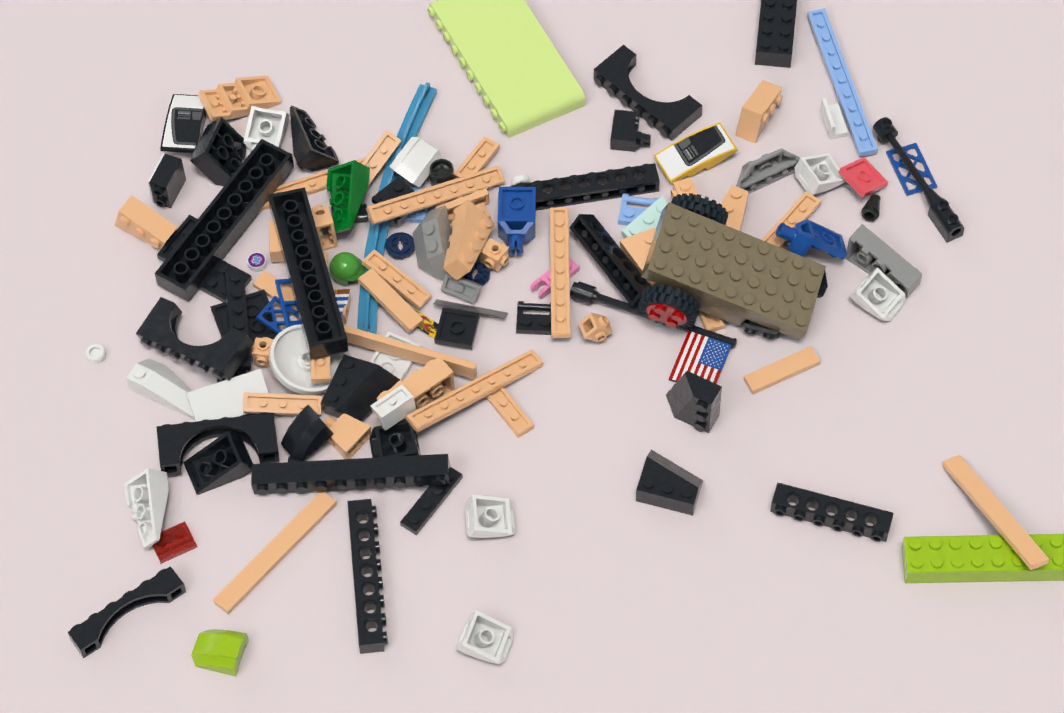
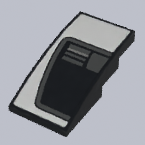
M172 95L164 125L160 151L194 153L203 135V126L206 120V110L198 95Z

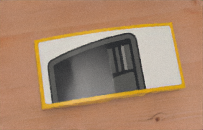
M719 122L680 139L653 156L673 185V182L679 181L687 175L691 178L704 168L708 171L737 152L738 149Z

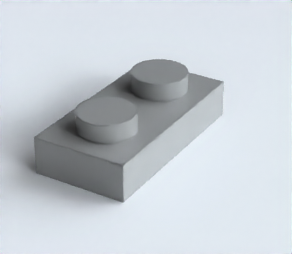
M447 272L441 291L475 304L477 303L482 285L463 277L455 280Z

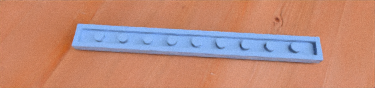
M823 8L808 11V20L859 157L876 154L878 151L877 145L826 10Z

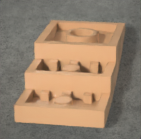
M268 75L236 78L234 83L218 84L216 89L200 90L198 94L211 122L220 117L224 120L250 115L251 106L269 109L282 102Z

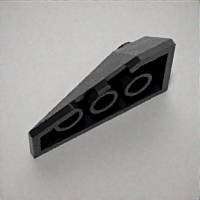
M291 105L290 119L293 155L296 159V164L301 169H307L312 172L337 165L339 160L332 146L325 144L324 140L326 138L315 130L316 125L307 112Z

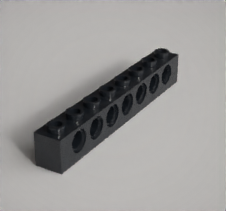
M653 163L614 170L608 169L602 172H590L582 175H571L563 178H552L550 180H537L524 184L518 183L510 187H536V211L621 198L623 193L634 196L659 192L660 180L656 164Z
M371 499L347 501L360 654L384 652V644H388L387 631L383 632V625H386L385 613H381V607H385L384 595H380L379 589H383L382 577H378V571H382L381 559H377L376 553H380L379 541H375V535H379L378 524H374L373 518H377L376 506H372ZM362 520L367 521L366 523H359ZM362 538H369L367 541H361ZM366 555L371 556V557L368 558V559H363V558H362L363 556H366ZM367 573L372 574L370 577L364 576ZM368 591L374 592V593L371 594V595H366V594H365V593L368 592ZM370 609L375 610L373 613H367ZM370 628H376V629H377V630L374 631V632H369V631H368V629H370Z

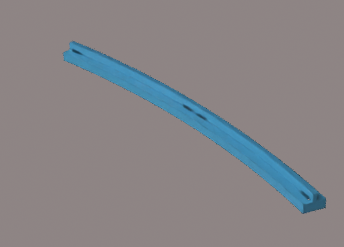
M428 82L425 85H419L397 134V138L401 140V143L387 161L378 192L397 177L403 179L401 175L390 168V165L410 138L418 137L423 122L437 95V89L430 87ZM391 220L372 225L370 222L364 259L374 249L384 257L385 243ZM360 284L357 329L368 332L369 328L370 333L377 334L378 302Z

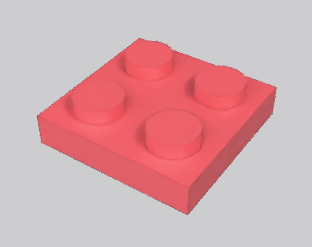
M865 157L841 167L838 171L843 179L862 198L885 188L889 183Z

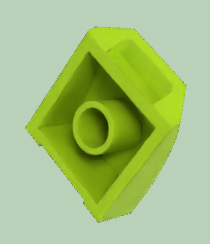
M218 629L199 633L191 654L195 666L236 677L244 649L249 641L248 636L242 632Z

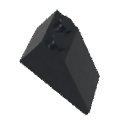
M229 430L183 462L198 495L240 479L252 470L253 464L242 437Z

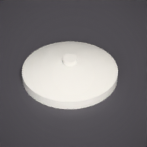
M301 324L285 328L275 337L269 350V364L277 380L286 388L299 394L318 395L325 393L330 382L311 383V359ZM344 352L330 355L331 380Z

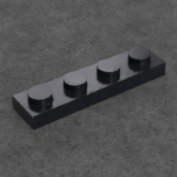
M450 467V484L443 486L429 485L400 521V525L417 536L461 481L463 474Z

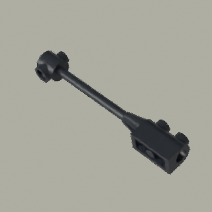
M888 117L879 119L873 125V129L877 133V140L884 144L890 142L917 181L929 205L928 217L946 243L962 237L964 226L960 222L958 215L953 212L947 200L939 196L928 186L897 141L898 131L892 124L891 119Z

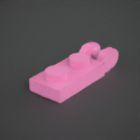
M569 258L570 278L580 270V266L571 258ZM551 268L540 278H537L530 286L532 291H536L545 285L538 293L540 298H544L551 293Z

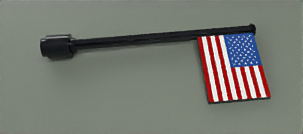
M579 281L578 283L574 282L571 287L570 296L577 301L589 305L597 301L648 319V316H644L643 312L639 311L638 306L632 307L629 303L602 295L595 286ZM694 325L692 327L688 326V328L682 327L680 330L688 333L669 380L677 383L680 377L686 371H689L717 384L730 349L736 346L737 339Z

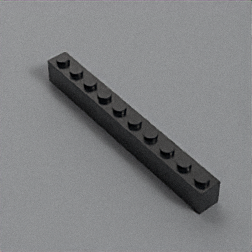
M448 454L252 464L251 486L254 494L259 495L272 493L286 494L291 492L306 493L310 491L325 492L329 490L345 491L348 489L364 490L368 488L384 489L387 487L404 488L406 486L423 487L425 485L443 486L450 484V461Z

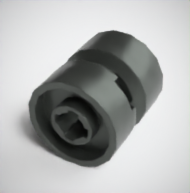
M438 159L430 165L431 186L454 179V168L450 161Z

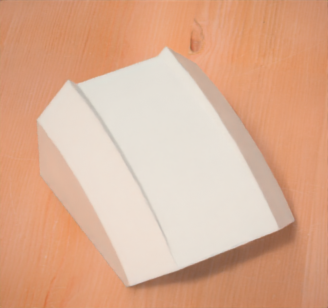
M251 106L244 144L252 151L259 141L264 139L280 147L289 119L288 113Z
M411 137L392 162L390 168L420 188L430 176V165L435 160L442 159L438 149L429 145L421 137Z
M829 153L801 157L795 166V178L812 195L828 191L846 182L838 173L840 168Z
M877 267L862 281L850 295V298L883 321H891L903 307L906 295Z
M471 495L467 500L464 513L466 518V534L469 537L492 538L514 535L516 532L515 514L509 498Z
M475 610L470 614L457 643V650L487 662L501 664L506 661L511 648L513 629Z

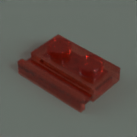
M184 521L162 531L159 541L153 544L152 547L160 564L197 548V544Z

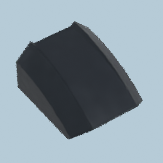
M309 404L293 420L281 442V445L291 457L301 460L306 459L334 434Z
M407 420L399 421L386 431L382 428V425L372 429L369 439L372 458L421 455L417 432Z

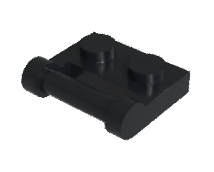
M518 301L516 334L551 335V302L550 304H537ZM523 311H549L550 313L549 315L523 314Z

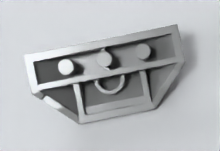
M784 149L764 154L760 158L749 161L742 166L736 186L749 191L748 194L795 173V166L800 157Z
M445 205L429 211L413 232L418 267L442 281L447 273L443 266L446 251L450 245V242H448L449 236L451 235L447 207Z

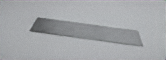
M436 299L433 303L435 305L504 318L508 314L507 312Z

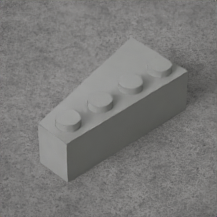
M863 224L849 238L846 260L868 274L878 267L905 293L906 299L920 285L922 273Z

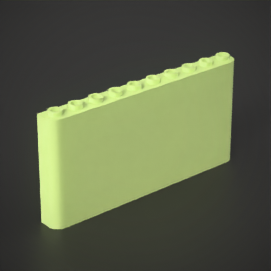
M436 0L429 3L427 8L429 16L435 19L437 29L443 32L445 42H449L451 45L452 53L458 56L460 66L466 69L468 79L474 82L476 92L482 95L484 105L486 107L489 106L492 118L494 120L497 119L501 132H505L508 138L586 106L583 90L525 0Z

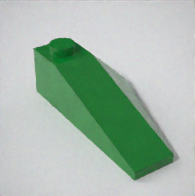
M356 160L328 169L327 191L331 194L329 201L334 210L332 217L336 233L352 229L369 185L370 168Z

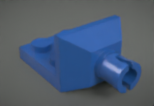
M499 186L498 237L509 244L508 252L511 255H515V248H517V255L523 254V244L536 237V187Z
M806 219L798 222L794 227L787 226L785 223H780L777 227L775 235L786 240L790 251L804 257L812 245L816 250H823L833 258L838 257L844 260L847 256L842 235L811 220Z

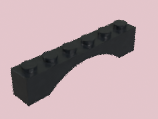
M171 566L167 569H162L153 578L143 581L139 587L126 592L117 601L107 604L100 612L90 615L86 621L74 625L68 631L69 638L84 659L101 648L110 628L126 613L148 604L172 602L186 593L184 583Z

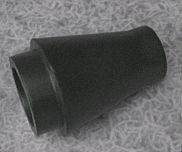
M872 194L862 208L861 213L865 220L875 221L879 217L881 200L879 195Z

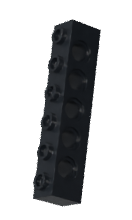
M579 214L569 228L632 307H637L644 288L650 284L645 278L641 277L638 269L593 214Z
M778 482L770 512L778 516H789L797 521L811 522L816 526L830 527L835 531L849 532L855 536L868 537L877 542L887 541L894 514L893 512ZM794 502L797 505H790L789 503ZM813 507L816 510H809L808 508ZM832 512V513H834L835 515L832 516V515H829V514H827V513ZM848 517H851V518H853V519H855V520L850 521V520H848L847 518H848ZM870 522V523H873L874 525H873V526H869V525H867L866 523Z

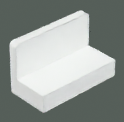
M823 98L820 112L829 139L847 137L848 131L839 104L828 105L826 98Z
M400 385L371 405V410L379 417L382 428L385 431L416 410L414 396L403 385Z

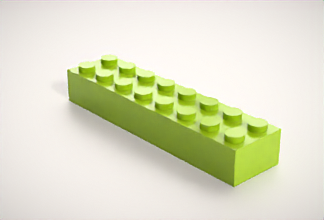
M1028 534L1049 558L1048 564L1033 570L1029 569L1002 535L904 537L901 547L905 583L1064 581V534Z

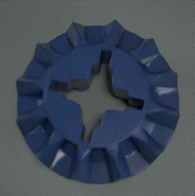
M404 232L390 235L385 243L388 255H392L394 259L396 257L401 259L405 256L409 257L415 249L413 237ZM399 241H401V244L403 246L402 250H400L398 247Z
M478 260L474 263L471 271L465 274L463 278L483 286L490 278V270L484 263L482 264ZM477 269L478 274L473 278L472 273Z

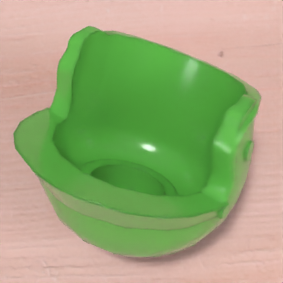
M341 252L332 258L329 270L337 284L347 286L348 281H356L365 273V266L362 265V261L354 254Z

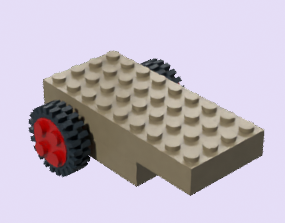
M686 193L674 196L671 203L669 202L661 212L641 274L642 278L654 282L653 287L649 285L644 288L638 305L639 311L643 312L644 316H648V319L654 320L655 323L661 322L663 326L667 325L671 328L677 327L682 329V327H692L695 325L699 311H702L737 326H740L747 319L799 340L807 333L826 266L726 226L728 219L726 208H722V205L720 203L717 204L715 200L709 201V197L701 198V195L689 193V196Z

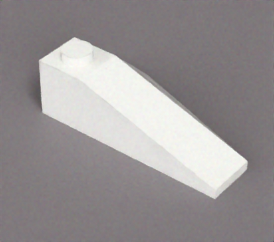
M150 358L136 363L126 378L131 391L195 420L186 394L191 392V389L161 363Z
M150 468L124 483L126 503L133 511L131 516L133 520L137 521V532L144 548L152 546L160 539L169 492L167 472Z

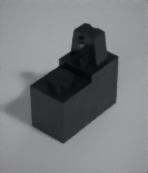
M614 110L610 150L636 152V148L650 147L651 135L638 131L639 119H636V111Z

